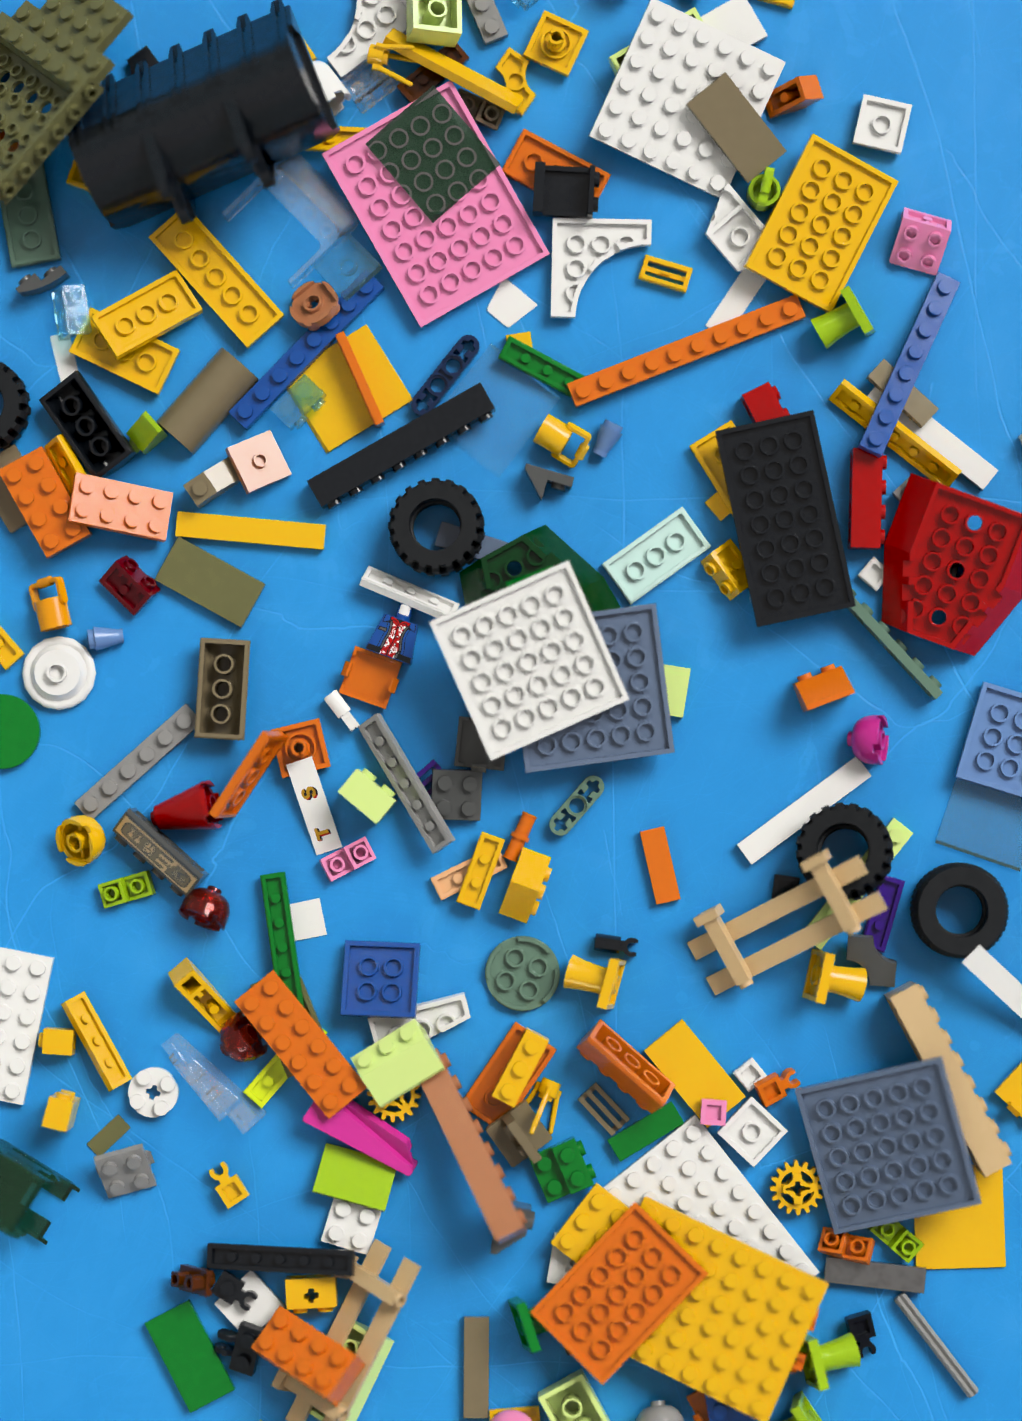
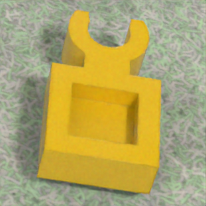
M222 1161L220 1165L223 1168V1173L216 1174L214 1169L211 1168L209 1174L214 1180L220 1182L215 1189L229 1209L248 1197L250 1193L237 1173L231 1177L229 1176V1167L226 1162Z

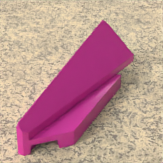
M353 1100L330 1119L313 1102L302 1119L305 1123L406 1176H410L418 1164V1161L412 1157L410 1151L412 1144L409 1137Z

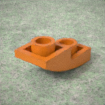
M823 1227L817 1250L818 1252L843 1260L870 1265L875 1241L873 1238L851 1235L848 1232L835 1235L833 1228Z

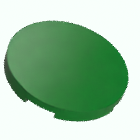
M0 694V769H9L21 765L34 753L40 741L41 727L37 714L29 704L16 696Z

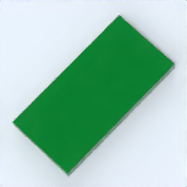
M190 1299L144 1323L190 1413L235 1390V1386L218 1353H216L214 1345Z

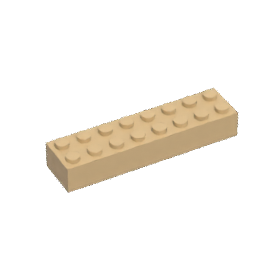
M908 981L884 994L918 1060L937 1056L943 1057L969 1156L977 1171L984 1177H987L1010 1165L1012 1162L1009 1156L1012 1153L1006 1142L998 1138L997 1134L1000 1133V1130L995 1121L987 1117L985 1112L988 1111V1108L983 1098L979 1097L978 1094L975 1095L973 1089L976 1088V1085L971 1076L963 1072L961 1068L964 1066L962 1058L958 1052L950 1048L949 1045L953 1042L948 1032L939 1027L937 1022L941 1021L935 1008L928 1006L926 1000L929 997L924 987Z

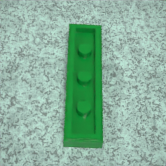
M509 336L498 357L501 361L570 398L571 395L567 388V383L585 377Z

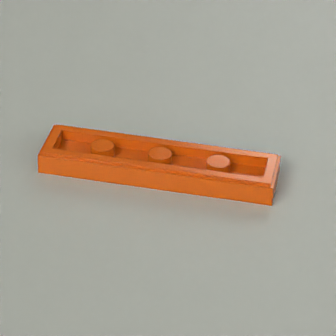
M342 331L335 336L375 427L384 426L385 422L345 332Z

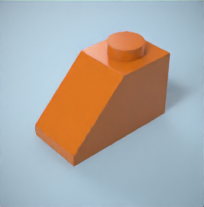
M817 75L798 76L775 88L766 105L769 118H775L806 108L823 99L824 96Z

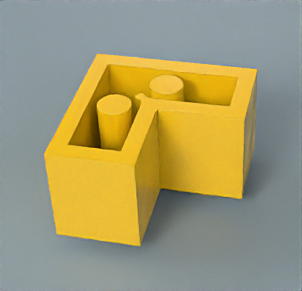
M523 847L499 914L526 924L530 914L535 916L540 904L536 898L541 900L546 889V885H543L542 882H548L552 868L548 867L551 857Z

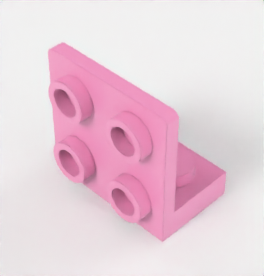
M904 207L900 228L889 262L936 275L951 233L952 221Z

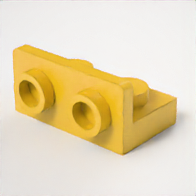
M731 538L701 561L705 572L713 578L719 586L721 593L727 596L729 600L734 599L748 588L741 552Z

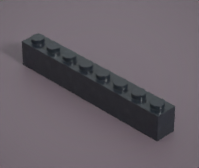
M478 383L307 480L321 507L323 509L328 507L331 510L342 503L341 499L347 495L354 497L363 492L364 489L362 487L371 482L372 485H375L384 480V474L393 470L396 473L407 466L405 462L412 458H415L417 461L429 454L427 450L436 445L437 448L446 445L450 442L449 437L457 433L461 436L472 429L470 425L479 421L482 424L493 417L492 413L496 411L482 384Z

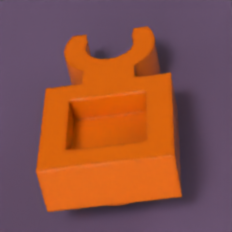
M786 1068L780 1077L777 1073L773 1072L753 1084L762 1105L768 1107L787 1096L785 1089H794L801 1084L796 1078L789 1081V1077L796 1073L793 1068Z

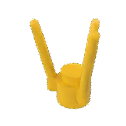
M378 42L376 45H370L367 63L372 64V70L380 71L409 87L413 86L411 81L382 67V65L388 64L389 59L416 63L403 55L390 53V50H413V45L383 44Z
M545 1077L542 1078L541 1082H536L534 1089L526 1098L528 1104H530L538 1092V1097L542 1098L529 1130L530 1134H534L547 1101L552 1102V1100L553 1105L548 1132L550 1135L553 1134L562 1091H559L561 1084Z

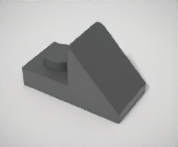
M526 463L525 472L541 501L547 483L552 484L551 488L565 492L566 488H572L574 477Z

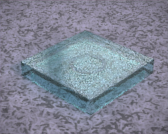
M351 234L314 267L346 302L383 269L381 264Z

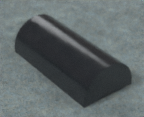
M79 371L73 372L39 399L91 475L105 478L123 467L136 455L131 444Z

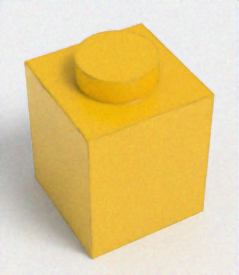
M46 1027L43 1029V1033H39L38 1047L42 1048V1054L72 1056L76 1052L77 1033L74 1028Z

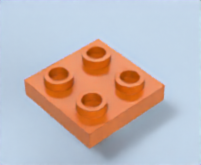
M320 718L271 730L282 731L287 735L286 741L276 754L282 778L290 777L286 764L311 756L316 770L331 767Z

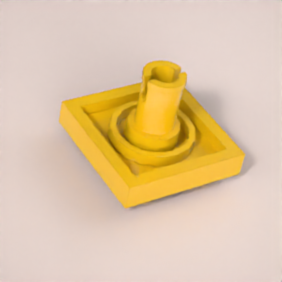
M544 10L523 57L569 77L589 34V30Z

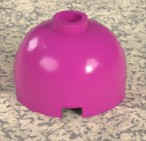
M884 715L865 716L854 724L852 732H848L847 744L852 746L853 754L863 763L883 765L882 761H885L887 758L889 735L885 736L884 728H888V722Z

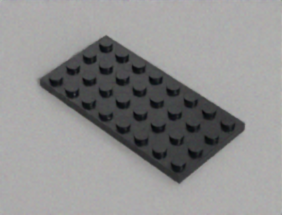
M811 410L715 431L756 626L761 627L855 607L814 411Z

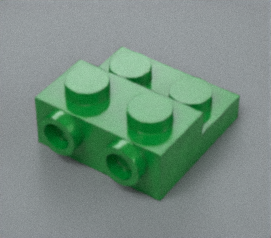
M574 1136L538 1151L542 1159L535 1164L529 1158L548 1203L594 1185L593 1178H596L591 1163L586 1165L583 1155L587 1154L581 1140L576 1142Z

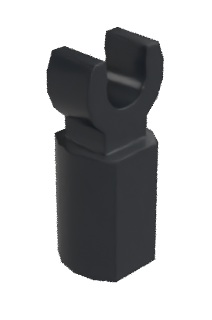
M596 933L594 950L619 954V951H624L626 955L634 957L636 952H630L627 946L632 942L638 943V940L631 937L624 941L619 936Z

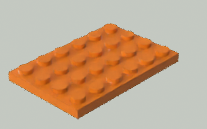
M634 1202L530 1313L603 1385L709 1273L648 1213Z

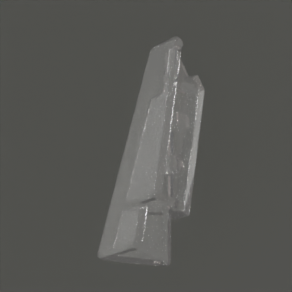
M175 1033L161 1045L170 1056L171 1063L219 1122L228 1115L241 1133L245 1134L266 1115V1111L263 1108L261 1109L244 1094L243 1090L179 1033Z

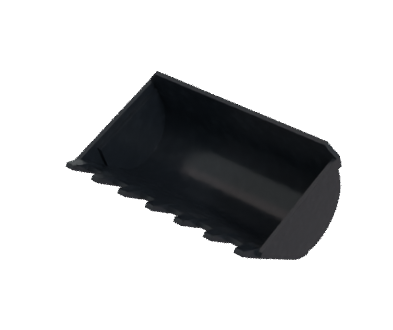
M275 0L271 2L270 13L254 21H250L247 13L237 17L236 29L218 37L213 28L207 30L203 34L202 44L184 52L179 43L171 46L168 59L153 66H149L146 58L136 63L135 74L117 82L112 73L107 75L101 84L105 90L67 135L75 162L92 199L103 216L109 221L110 226L113 229L131 227L172 208H175L181 223L186 225L196 218L195 198L254 172L256 177H260L265 189L276 185L275 163L332 139L340 131V128L290 5L284 6L282 0Z

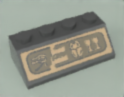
M128 808L112 830L117 834L114 838L124 847L129 845L135 850L133 855L143 864L147 861L154 868L151 871L159 879L163 880L166 878L172 883L170 888L180 897L183 894L186 897L190 896L209 875L207 871L159 828L154 826L136 808Z

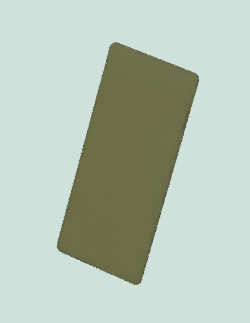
M117 1115L87 1145L96 1155L104 1154L130 1129V1126L120 1115Z

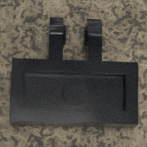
M246 1321L240 1323L238 1332L222 1328L218 1330L219 1339L235 1342V1345L232 1346L219 1342L215 1343L214 1349L218 1354L232 1356L229 1369L252 1377L256 1371L259 1355L251 1346L264 1328Z

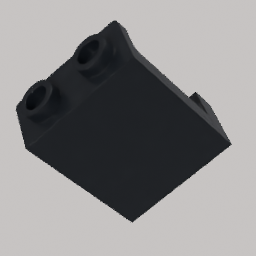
M546 162L535 163L533 216L592 218L593 212H598V197H594V187L599 188L600 173L595 172V165L585 168L545 165Z

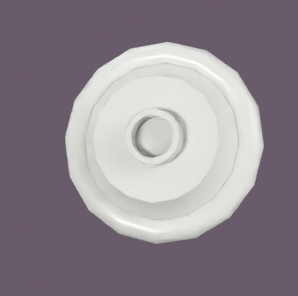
M56 636L46 638L32 647L24 660L22 676L24 687L34 701L45 708L63 710L73 708L87 698L94 687L96 669L94 659L84 645L72 638Z

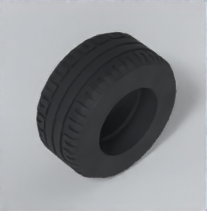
M957 862L940 865L925 874L913 891L912 901H910L912 926L922 942L939 954L952 958H966L978 945L982 946L985 950H989L999 941L1003 931H1005L1009 914L1006 893L999 881L981 867ZM953 887H966L972 890L979 897L982 904V915L979 923L974 929L963 934L947 931L941 926L936 916L938 899L946 890Z

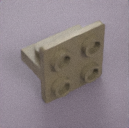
M526 1100L520 1102L485 1128L511 1167H515L528 1157L534 1164L542 1159L537 1150L552 1140L551 1135L540 1120L534 1134L529 1133L536 1114Z

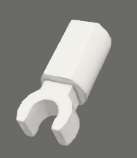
M334 690L324 698L338 719L342 718L351 731L359 726V723L350 713L351 708L337 690Z

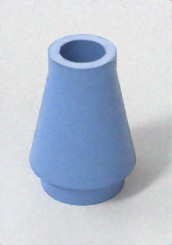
M605 419L604 423L600 424L595 447L592 452L606 458L607 454L623 435L621 434L623 427Z
M93 627V629L87 630L89 650L95 649L98 651L124 643L122 628Z

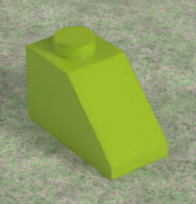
M147 411L138 418L126 433L131 438L128 442L135 452L138 453L141 450L145 455L168 436Z

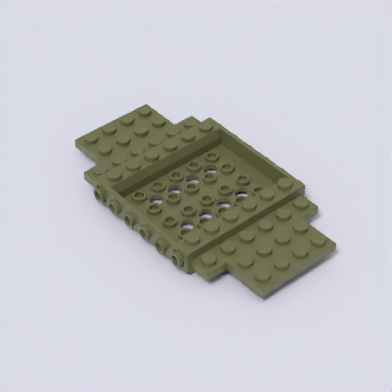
M26 0L12 17H9L4 12L0 13V81L5 74L10 73V77L5 83L0 82V133L5 132L4 138L0 141V201L6 206L105 90L100 83L116 65L104 56L103 53L134 17L115 1L47 0L43 7L38 9ZM24 83L23 89L19 93H14L16 86ZM33 94H38L37 99L33 103H28ZM52 104L49 112L46 114L42 113L44 106ZM15 142H19L18 148L14 152H9L10 146Z

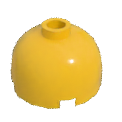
M72 816L62 821V824L56 829L55 840L57 848L60 852L64 851L68 857L65 860L74 866H85L101 855L105 847L106 838L104 830L90 816Z

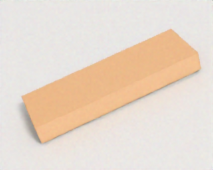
M501 853L493 875L508 868ZM472 858L430 878L441 901L460 892Z

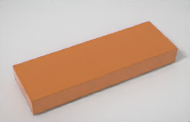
M664 826L640 831L656 905L681 899Z

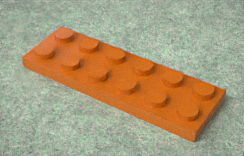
M274 970L234 1001L328 1119L367 1088L358 1073Z

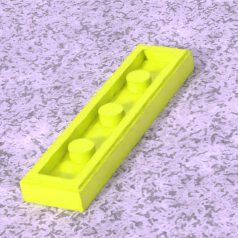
M277 1054L243 1091L261 1109L288 1079Z

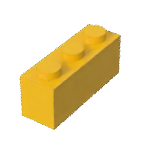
M526 1027L492 1092L494 1098L513 1108L515 1107L549 1042V1038Z

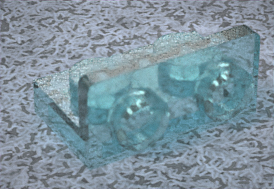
M61 285L52 291L58 340H69L75 335L90 334L92 330L85 285Z
M304 374L270 410L292 431L295 427L297 429L301 428L307 422L308 418L306 416L312 410L316 412L325 404L324 398L326 394Z

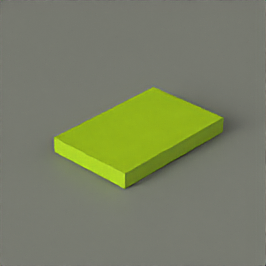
M326 1143L312 1192L385 1212L396 1170L362 1152Z

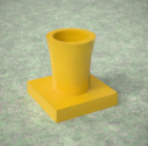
M812 948L802 997L825 1004L827 993L830 992L856 1002L861 1001L867 985L866 968L834 965L835 954Z
M573 954L566 970L563 987L600 994L597 1007L606 1010L614 1009L627 961L619 958H610L606 968L588 962Z

